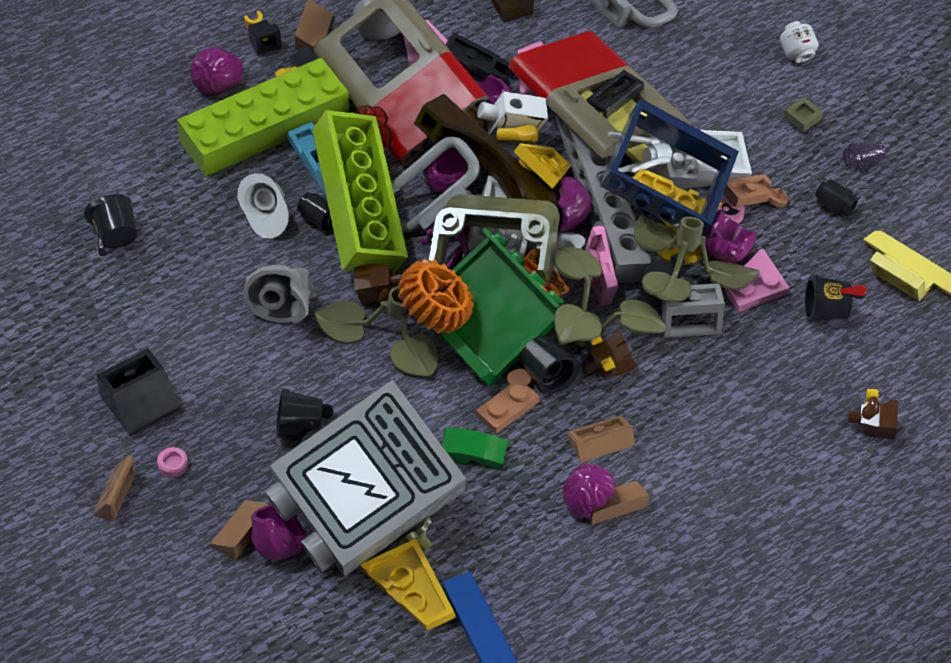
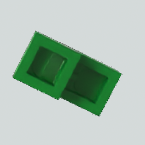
M446 428L441 445L451 459L467 465L470 460L499 470L503 465L508 440L474 430Z

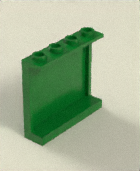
M484 228L482 231L487 237L453 268L458 277H463V283L470 286L468 291L474 295L472 301L475 305L472 308V314L461 328L448 334L441 331L440 334L480 378L491 386L520 359L522 350L531 340L544 336L555 326L556 310L564 301L553 290L547 293L542 288L546 282L534 270L529 274L523 268L527 262L516 251L510 254L505 249L508 242L498 232L492 235Z

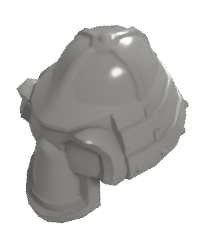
M284 264L270 265L258 268L246 277L247 280L243 290L244 299L255 315L264 320L277 323H298L307 316L310 304L309 299L313 292L308 269L302 267L293 268V266H286Z

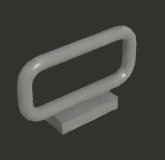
M589 0L618 28L626 25L629 17L641 26L658 27L673 20L678 13L677 6L672 0H656L667 11L654 17L644 16L627 0Z
M446 137L391 182L393 193L395 194L449 148L458 150L468 164L466 174L412 220L407 223L400 222L403 234H410L421 226L425 231L433 228L436 216L451 197L458 194L472 195L466 188L478 176L480 170L479 161L470 147L461 138Z

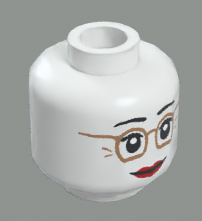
M799 21L792 22L785 26V31L780 36V43L788 59L800 63L810 60L815 56V51L818 49L819 44L813 28L809 24H800Z

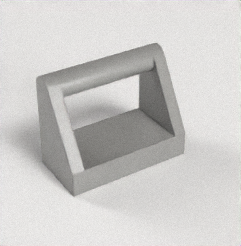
M720 283L691 285L690 295L679 302L662 300V319L667 328L663 332V337L676 338L722 334L725 303ZM714 313V323L671 326L673 315Z

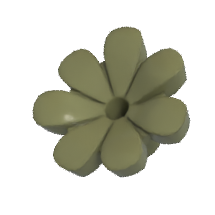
M428 516L418 527H414L409 531V534L401 537L397 542L403 545L413 539H417L422 551L428 549L432 545V542L426 536L428 526L432 523L430 517Z

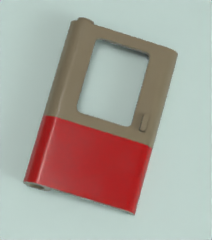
M373 0L326 37L319 39L315 44L314 54L318 59L322 57L348 90L349 99L362 115L376 116L382 141L404 167L413 164L423 156L424 148L422 144L430 139L414 125L425 103L445 94L465 112L478 101L489 99L488 95L409 0ZM383 11L417 51L419 59L386 85L376 88L341 45V40L374 14Z
M592 31L521 52L512 58L508 66L538 97L546 98V104L602 158L613 154L619 140L608 137V133L622 132L616 130L580 94L587 90L594 91L601 88L623 70L644 82V90L633 98L636 103L643 99L691 125V122ZM638 127L634 129L632 134L649 138L655 137ZM630 141L627 149L646 143Z

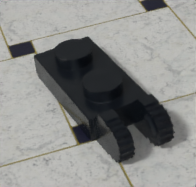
M455 32L452 33L445 44L466 70L484 79H487L489 75H493L498 79H502L509 86V78L516 75L508 68L509 62L500 58V55Z

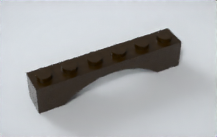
M445 94L423 105L414 125L433 142L438 143L446 137L461 138L476 155L479 165L498 182L507 198L549 201L557 207L558 212L561 208L558 205L560 198L531 171L524 168L511 153Z

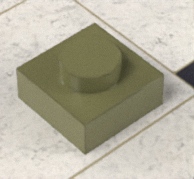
M805 97L792 104L784 112V118L802 132H805L822 120L823 111Z

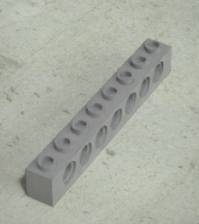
M556 114L555 120L575 178L583 184L588 194L592 197L593 207L589 214L592 227L603 225L605 228L617 282H641L644 270L652 263V259L646 249L640 247L634 239L636 213L631 209L628 201L600 187L612 155L604 158L599 156Z

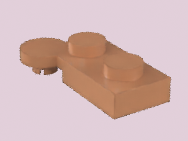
M765 174L728 180L723 193L734 207L769 202L777 207H785L789 201V197L783 189H772L770 187L771 181Z
M524 369L510 371L507 377L509 386L476 410V417L495 434L499 433L539 402V395L529 387L531 382L529 373Z

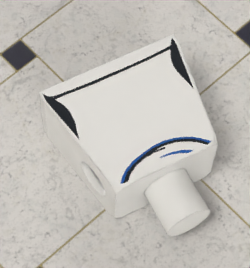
M504 92L494 105L481 102L477 110V117L487 121L488 134L495 140H497L498 128H514L531 124L539 132L548 120L546 98ZM505 142V143H516V144H520V143H525V142Z

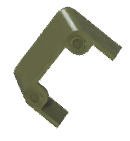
M464 194L455 195L448 200L436 216L429 262L435 259L439 265L445 263L449 237L458 235L464 226L521 230L522 236L527 242L541 244L538 272L540 277L546 282L544 286L550 287L560 221L558 209L549 201Z

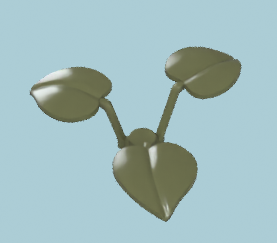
M642 214L635 224L634 239L640 247L653 252H662L666 248L669 250L676 247L680 248L672 276L656 271L649 272L643 277L642 286L644 290L662 300L679 302L690 295L691 284L686 280L677 278L685 252H693L699 245L705 273L711 274V282L714 284L720 283L722 288L730 290L743 289L758 277L760 270L724 261H710L708 263L705 247L706 237L701 236L704 223L698 218H682L677 232L667 226L648 220Z
M574 247L558 248L554 257V264L557 270L570 279H584L585 282L581 308L576 305L565 304L556 310L554 325L560 345L574 342L580 347L590 348L592 347L590 340L598 338L600 334H604L606 328L618 318H620L621 326L632 332L661 333L666 331L665 323L657 311L649 304L639 300L623 301L619 306L620 312H615L601 324L600 318L596 314L586 312L591 283L590 277H599L601 274L599 261L595 256L583 249Z
M398 286L390 290L388 300L382 301L381 306L367 320H364L365 313L361 306L347 300L336 301L315 312V320L325 335L336 342L349 344L361 340L364 335L363 326H369L386 310L392 318L402 320L404 340L396 341L390 351V359L395 368L405 374L425 378L432 376L437 368L438 353L434 342L422 333L415 334L410 338L408 336L407 314L409 310L402 307L404 301L398 298L400 293L397 289Z

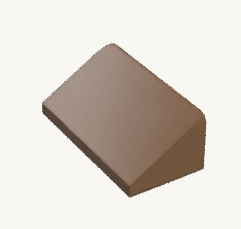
M307 0L295 33V49L299 50L307 45L313 52L316 42L328 35L334 13L314 1Z
M622 416L613 417L567 433V437L581 462L635 445L633 427Z
M128 455L115 466L93 512V516L110 521L116 519L136 475L133 456Z
M637 481L615 488L614 495L607 499L605 506L593 509L591 517L588 519L591 525L646 508L648 507L649 495Z
M245 500L212 540L210 546L236 560L251 541L253 532L252 514L259 508L268 506V504Z

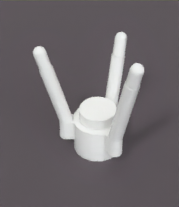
M608 133V137L619 139L621 133ZM632 135L630 141L649 144L643 150L644 161L619 168L618 170L622 173H634L653 166L669 164L672 160L671 147L666 142L660 143V139L656 137L649 138Z

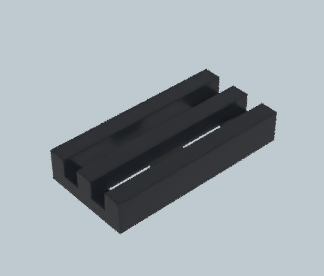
M623 70L586 100L592 107H595L598 113L603 112V117L608 119L644 90V82ZM611 93V95H609L606 99L600 102L603 98H605L608 94Z

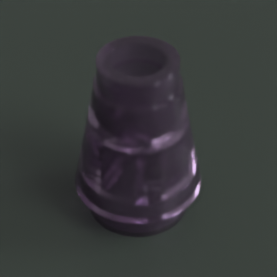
M881 142L851 143L843 151V160L848 168L859 170L884 158L886 150Z

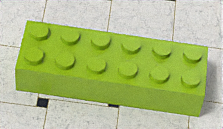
M321 57L177 119L179 141L206 177L287 141L289 131L310 122L315 126L326 110L349 113V92Z
M326 110L312 131L342 271L355 272V267L375 264L389 266L394 275L408 258L376 116Z

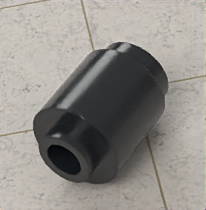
M831 179L826 183L823 181L815 193V196L818 197L817 204L839 216L843 214L849 217L859 200L853 191Z
M305 193L297 205V211L301 213V217L322 230H327L329 227L333 228L327 199L317 193Z

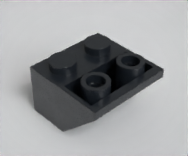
M149 348L96 375L100 397L129 436L182 409L163 366Z

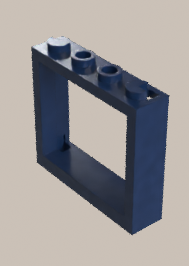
M640 99L628 116L600 187L677 228L680 227L681 219L684 217L698 218L704 223L701 235L703 236L712 225L739 151L651 103ZM635 127L717 170L700 214L618 170Z

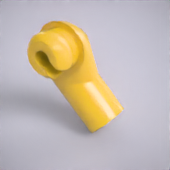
M531 124L514 128H498L497 140L499 142L535 143L539 138L538 129Z

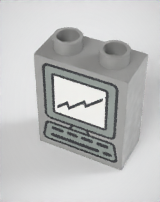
M391 380L272 463L270 469L276 484L264 492L285 522L299 514L312 534L300 542L317 568L323 572L335 564L345 577L360 567V564L374 557L423 522L428 516L430 517L465 492L466 478L395 382Z

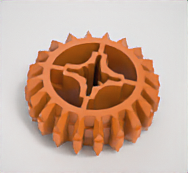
M426 259L421 262L416 261L402 274L397 287L400 291L398 298L404 301L402 307L410 311L409 316H414L417 319V324L423 323L427 330L433 328L436 333L443 331L448 334L461 328L470 318L472 308L475 305L472 301L474 295L468 291L470 286L463 283V277H458L455 274V270L448 269L445 263L439 265L435 259L431 262Z

